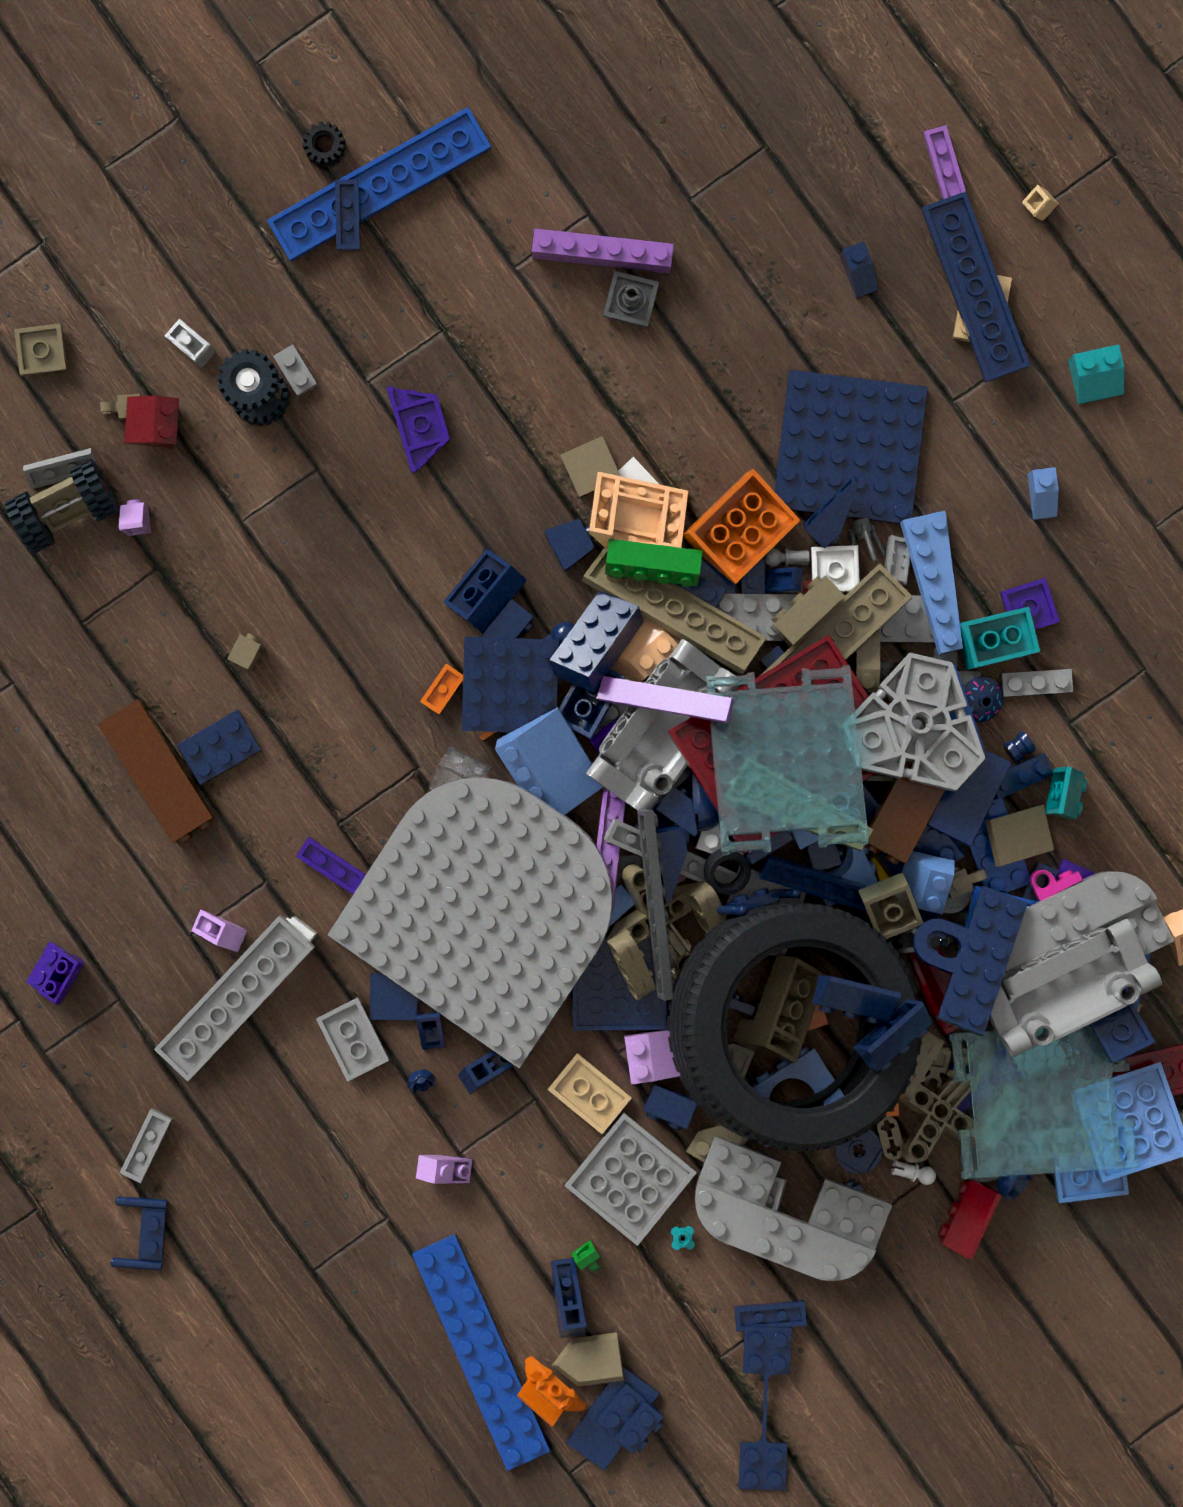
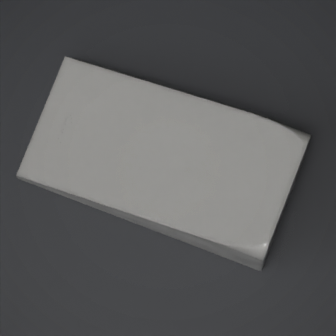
M180 319L164 335L201 368L216 353V350Z

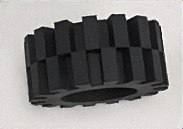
M320 121L317 126L315 123L312 124V129L308 128L306 135L303 136V148L306 156L316 166L321 165L322 168H326V165H330V167H333V163L337 162L338 164L341 161L340 157L345 155L346 144L343 134L335 124L332 126L331 122L323 124V121ZM329 137L332 139L333 147L329 152L322 153L316 149V142L319 138Z

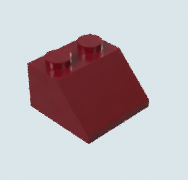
M163 396L127 397L124 444L170 449L177 445L179 398Z

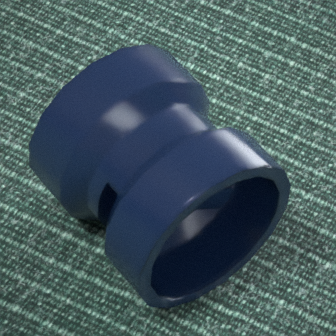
M1023 731L1017 734L1016 739L1013 741H1007L1003 744L1006 753L1015 763L1021 761L1025 754H1031L1036 750L1031 739Z

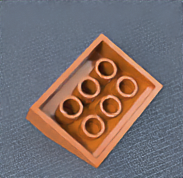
M752 469L746 472L684 532L683 538L693 549L702 550V557L732 583L736 584L800 519L762 477Z

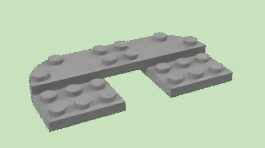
M1100 872L1088 876L1082 881L1031 906H1027L1005 972L1091 930L1105 929L1124 919L1129 920L1133 926L1144 955L1174 942V939L1155 901L1157 899L1156 895L1145 882L1136 876L1124 872Z
M714 1136L695 1190V1205L698 1217L712 1236L728 1245L825 1281H839L858 1274L870 1263L876 1252L875 1248L891 1210V1202L825 1177L807 1223L765 1206L781 1160L722 1137Z

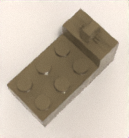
M777 955L754 1020L740 1018L733 1041L763 1057L796 1063L816 1007L813 1004L818 976L827 975L796 957Z

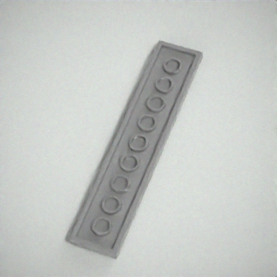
M725 594L717 609L767 637L766 641H783L771 628L774 624L771 619L783 608L785 611H788L791 608L788 603L798 594ZM912 595V599L880 628V642L935 643L921 596Z

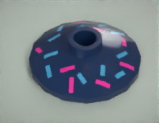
M984 676L974 678L963 688L976 722L991 720L1002 708L1004 700L1003 690L999 683L992 678ZM987 697V702L983 705V699Z

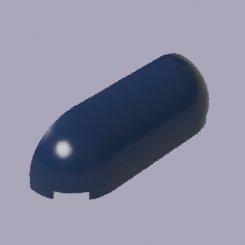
M692 772L694 814H697L696 827L698 832L707 831L716 827L722 819Z

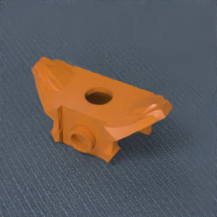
M533 1356L525 1360L527 1381L516 1396L551 1427L554 1426L563 1411L576 1412L583 1411L586 1408V1403L581 1400L573 1388H568L552 1373L551 1369L545 1367Z

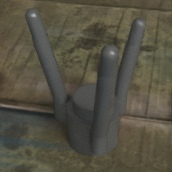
M863 518L852 522L853 529L849 530L851 546L856 545V537H858L859 541L866 540L872 560L876 562L877 558L871 541V537H873L883 558H885L886 552L875 531L874 524L870 522V518Z

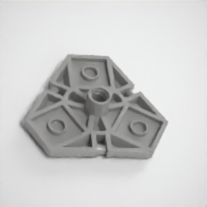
M909 653L878 686L879 690L876 693L873 692L841 728L855 769L898 779L906 777L910 778L911 782L955 792L984 761L985 755L971 715L966 716L964 708L967 707V703L953 663ZM885 696L891 701L889 705L883 701ZM955 712L957 719L951 720L949 713ZM913 720H920L923 723L924 729L919 730L915 728ZM905 761L912 762L911 769L904 767Z

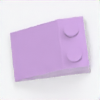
M656 1030L624 1035L631 1084L680 1076L672 1060V1057H674L673 1052H670L668 1041L670 1031Z

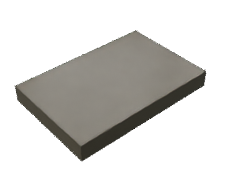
M1044 805L1034 806L985 821L995 866H1003L1054 850Z

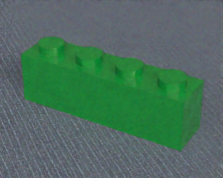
M609 539L605 575H611L615 578H634L638 581H657L661 584L674 583L685 587H698L702 550Z

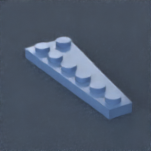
M941 511L902 520L900 525L938 655L959 651L963 648L946 512Z

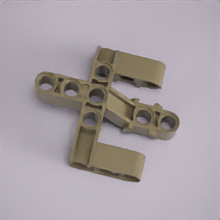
M630 864L624 868L622 878L637 910L615 923L606 942L631 994L639 1001L655 991L656 985L651 977L653 973L647 968L643 959L644 954L637 946L638 943L651 936L647 898L643 900V897L646 895L644 869L635 864ZM639 874L638 879L634 881L635 876ZM705 881L676 886L671 902L665 903L663 901L664 908H666L668 913L666 931L669 932L671 940L668 950L673 960L671 978L674 979V982L676 977L680 976V968L687 957H690L692 946L687 939L684 940L672 922L693 910L705 936L714 927H718L721 922L728 919L726 915L718 914L717 908L722 906L715 890ZM637 925V928L632 932L633 927Z
M928 1031L920 1038L922 1045L920 1055H917L916 1061H918L914 1076L911 1075L909 1079L911 1082L906 1092L899 1097L901 1103L921 1115L902 1148L903 1158L909 1163L926 1160L943 1131L960 1142L986 1153L991 1152L999 1143L1019 1108L1024 1094L1008 1083L1001 1082L978 1121H975L956 1107L970 1091L974 1093L976 1090V1084L990 1065L989 1062L994 1054L993 1044L987 1039H980L971 1042L967 1048H963L956 1056L959 1060L955 1067L947 1072L949 1078L936 1093H933L920 1083L925 1081L927 1071L931 1064L937 1061L938 1057L936 1056L945 1042ZM978 1045H981L984 1049L983 1056H980L977 1052ZM967 1064L972 1067L973 1073L971 1076L966 1074L965 1067ZM917 1093H920L923 1097L921 1105L915 1100ZM936 1106L942 1109L941 1118L935 1114ZM956 1119H959L962 1123L960 1131L954 1126ZM925 1126H928L931 1130L929 1138L923 1133ZM913 1146L919 1149V1156L917 1158L911 1153Z

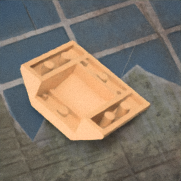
M598 472L589 534L607 550L609 539L681 548L688 491Z
M642 617L643 624L611 668V670L635 682L644 681L663 659L669 658L682 640Z

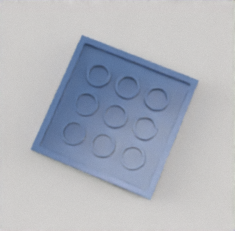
M1161 1062L1070 1091L1102 1183L1183 1157V1124Z

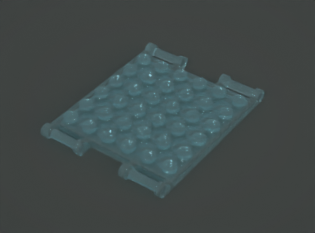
M850 665L837 669L810 671L809 668L801 669L803 686L756 689L754 672L746 673L743 676L714 678L713 675L706 676L707 694L735 700L729 724L710 720L722 855H730V852L751 850L770 852V833L817 829L819 848L827 847L830 844L860 842V845L868 844V829ZM843 679V683L811 685V680ZM747 685L748 690L715 692V687ZM859 826V833L826 835V828ZM762 833V840L729 843L728 836Z
M1090 1026L1082 1027L1048 1045L1034 1046L1015 1057L1010 1056L996 1031L985 1032L982 1037L973 1033L949 1034V1040L952 1041L955 1070L953 1082L970 1081L975 1129L957 1130L958 1138H961L962 1179L1140 1167V1162L1136 1157L1133 1127L1136 1126L1135 1119L1117 1120L1112 1072L1130 1071V1064H1127V1058L1117 1062L1118 1065H1111ZM1043 1028L1037 1031L1036 1037L1043 1033ZM962 1041H967L970 1074H964ZM1118 1127H1124L1126 1161H1121ZM970 1137H975L978 1170L973 1171Z

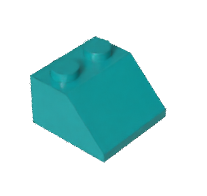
M1119 344L1073 354L1068 359L1078 405L1124 395V363Z

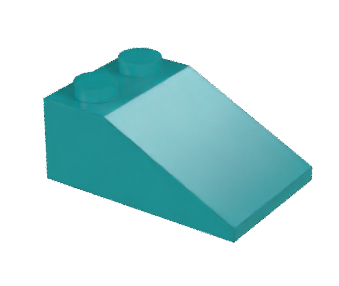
M1029 607L960 623L963 645L961 652L966 670L1040 652Z
M1068 766L1053 768L1045 812L1047 815L1077 819V815H1081L1083 802H1080L1081 793H1084L1087 787V779H1084L1085 773Z

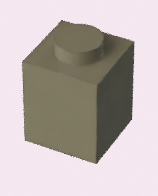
M249 633L246 637L240 634L227 659L252 671L264 646L259 644V638Z

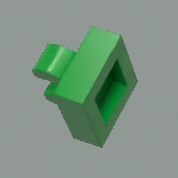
M591 1240L571 1253L580 1270L588 1267L593 1273L600 1268L597 1264V1259L600 1258V1255Z

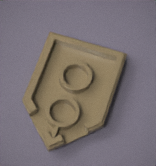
M618 1332L572 1338L552 1365L578 1387L625 1380Z

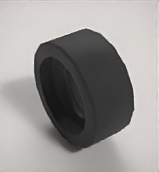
M722 848L713 852L706 860L704 877L708 884L719 894L732 895L743 890L749 883L751 867L747 859L736 849ZM725 860H736L740 865L738 876L729 883H719L714 876L718 865Z

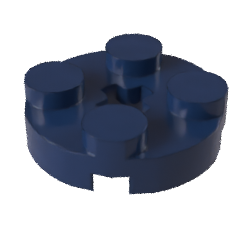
M870 1130L858 1138L853 1137V1140L840 1146L835 1145L834 1154L839 1164L846 1171L854 1174L869 1172L881 1160V1143L878 1136ZM859 1143L863 1144L862 1149L864 1153H858L857 1156L853 1155L854 1150L852 1147L854 1145L858 1146Z

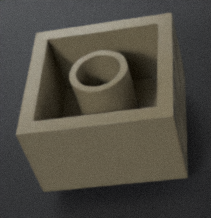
M903 873L858 890L873 928L879 931L886 939L923 924Z

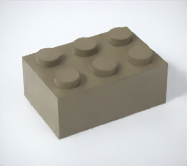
M826 575L822 579L817 576L805 587L808 590L805 595L800 592L788 603L791 606L788 611H785L783 608L771 619L774 622L771 628L789 647L794 645L845 597Z

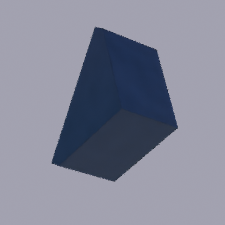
M440 1012L418 1013L416 1021L422 1050L445 1047L443 1019Z

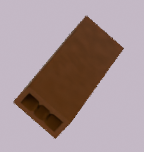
M136 699L98 723L172 843L180 842L183 844L193 837L191 833L197 829L203 831L213 825L211 821L216 818L142 700Z
M923 723L921 724L919 730L924 729ZM905 761L904 767L911 769L912 762ZM893 777L868 824V827L872 828L873 831L864 848L875 854L878 851L886 854L884 859L895 865L899 862L906 864L945 789L911 782L910 778L906 777L901 779Z

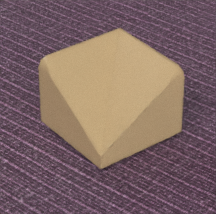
M1039 185L1022 201L1032 215L1041 221L1059 204L1045 188Z

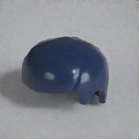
M1021 1166L1006 1168L999 1176L997 1182L998 1192L1006 1200L1009 1198L1014 1200L1027 1187L1032 1179V1174Z

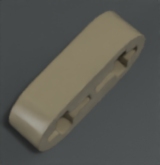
M886 1116L876 1125V1130L883 1154L888 1159L897 1160L902 1156L903 1142L897 1121L892 1116ZM885 1120L893 1123V1126L890 1127L891 1135L889 1136L885 1129H881ZM890 1139L893 1140L895 1146H899L894 1155L890 1151L887 1152V1149L890 1148Z

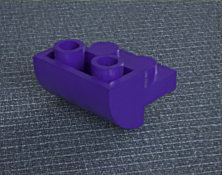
M49 941L26 983L37 989L39 994L54 1004L61 1005L85 962L77 955L71 954L56 943Z

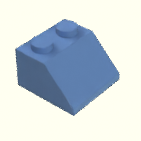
M912 851L906 864L904 863L902 873L909 885L917 908L943 914L954 878V860Z

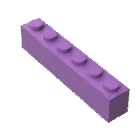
M534 228L532 258L661 273H670L673 253V244Z

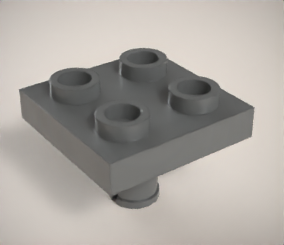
M614 271L603 317L648 329L659 282Z

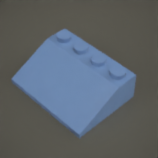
M558 707L497 739L495 750L516 784L531 792L563 815L603 787L586 774L592 762Z

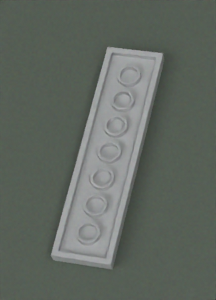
M282 914L279 915L154 1050L186 1081H189L315 946Z

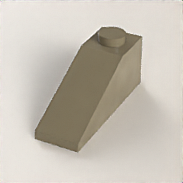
M880 629L854 653L853 673L865 692H877L879 690Z

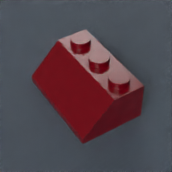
M968 1176L966 1181L963 1180L958 1188L960 1195L957 1201L952 1202L948 1210L949 1219L946 1224L943 1223L941 1225L938 1236L940 1237L939 1241L944 1246L972 1261L1002 1195L994 1188Z

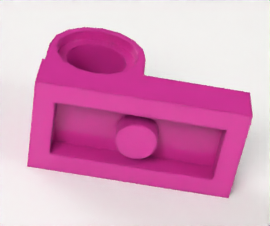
M1070 869L1059 874V880L1056 881L1049 871L1036 870L1031 874L1029 882L1036 899L1041 901L1082 881L1080 873L1078 871L1072 873ZM1044 874L1048 879V883L1045 887L1040 888L1036 884V878Z

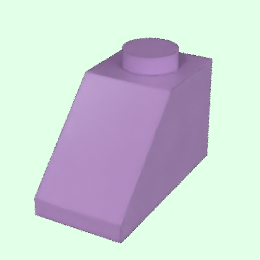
M138 499L127 501V505H120L119 530L128 536L152 533L148 505L144 502L141 503V500Z
M201 909L191 930L217 946L236 952L239 951L247 930L235 923Z

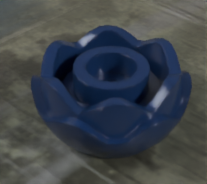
M426 1069L415 1071L409 1076L407 1087L408 1089L410 1088L412 1093L416 1091L425 1092L430 1086H435L436 1077Z

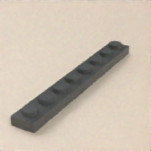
M640 809L637 810L656 991L658 998L667 1001L673 999L675 982L671 978L673 960L668 950L671 940L669 932L666 931L668 913L663 903L666 892L664 885L661 884L663 866L658 856L661 845L659 838L656 837L658 818L654 814V810Z

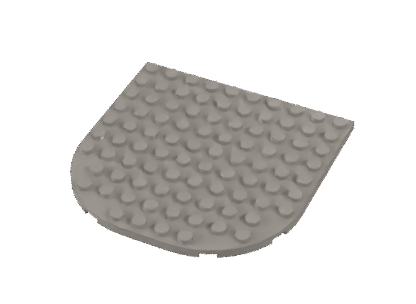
M487 777L465 778L435 788L419 799L408 810L333 925L328 936L431 1008L440 1012L441 1015L510 1063L520 1068L605 939L613 908L612 882L604 857L592 842L591 837L571 819L531 792L511 782Z

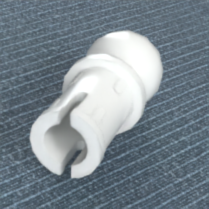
M898 1160L893 1161L892 1166L897 1168H891L892 1175L909 1178L912 1182H915L916 1178H918L924 1185H930L936 1179L934 1169L929 1166L919 1169L917 1163L912 1165Z

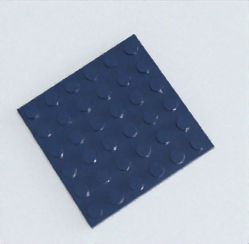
M789 370L774 492L792 511L815 513L855 475L858 478L859 484L847 518H870V521L900 524L902 520L912 518L928 387Z

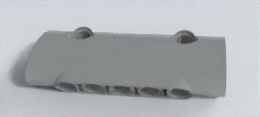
M682 639L669 658L663 659L656 666L645 683L725 697L736 691L742 681L728 670L721 668L691 643ZM628 706L603 740L599 748L600 754L586 774L634 809L651 810L658 801V797L671 790L688 765L669 736L668 731L690 717ZM661 777L660 783L656 785L657 779Z
M1124 919L1105 929L1091 930L1006 971L989 1019L1010 1056L1015 1057L1034 1046L1048 1045L1117 1010L1133 1004L1141 994L1161 986L1162 980L1157 970L1148 964L1133 926L1129 920ZM1128 987L1127 993L1122 995V990ZM1043 1028V1033L1036 1037L1037 1031Z

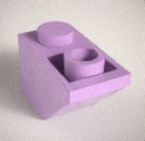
M419 1155L416 1179L433 1184L470 1183L472 1159L443 1155Z

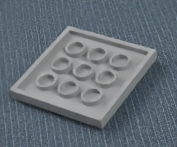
M623 1112L566 1182L565 1187L638 1246L697 1172Z

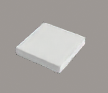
M858 545L827 546L825 548L811 547L812 581L817 576L822 579L826 575L842 593H849L860 582Z

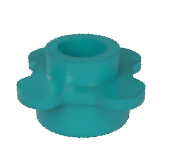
M691 1226L686 1228L673 1227L671 1229V1234L673 1235L672 1248L674 1250H679L680 1248L693 1249L695 1246L692 1240L694 1229Z

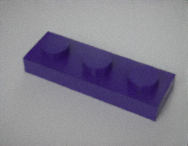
M308 837L296 855L297 858L352 894L355 893L366 876L364 872L311 837Z

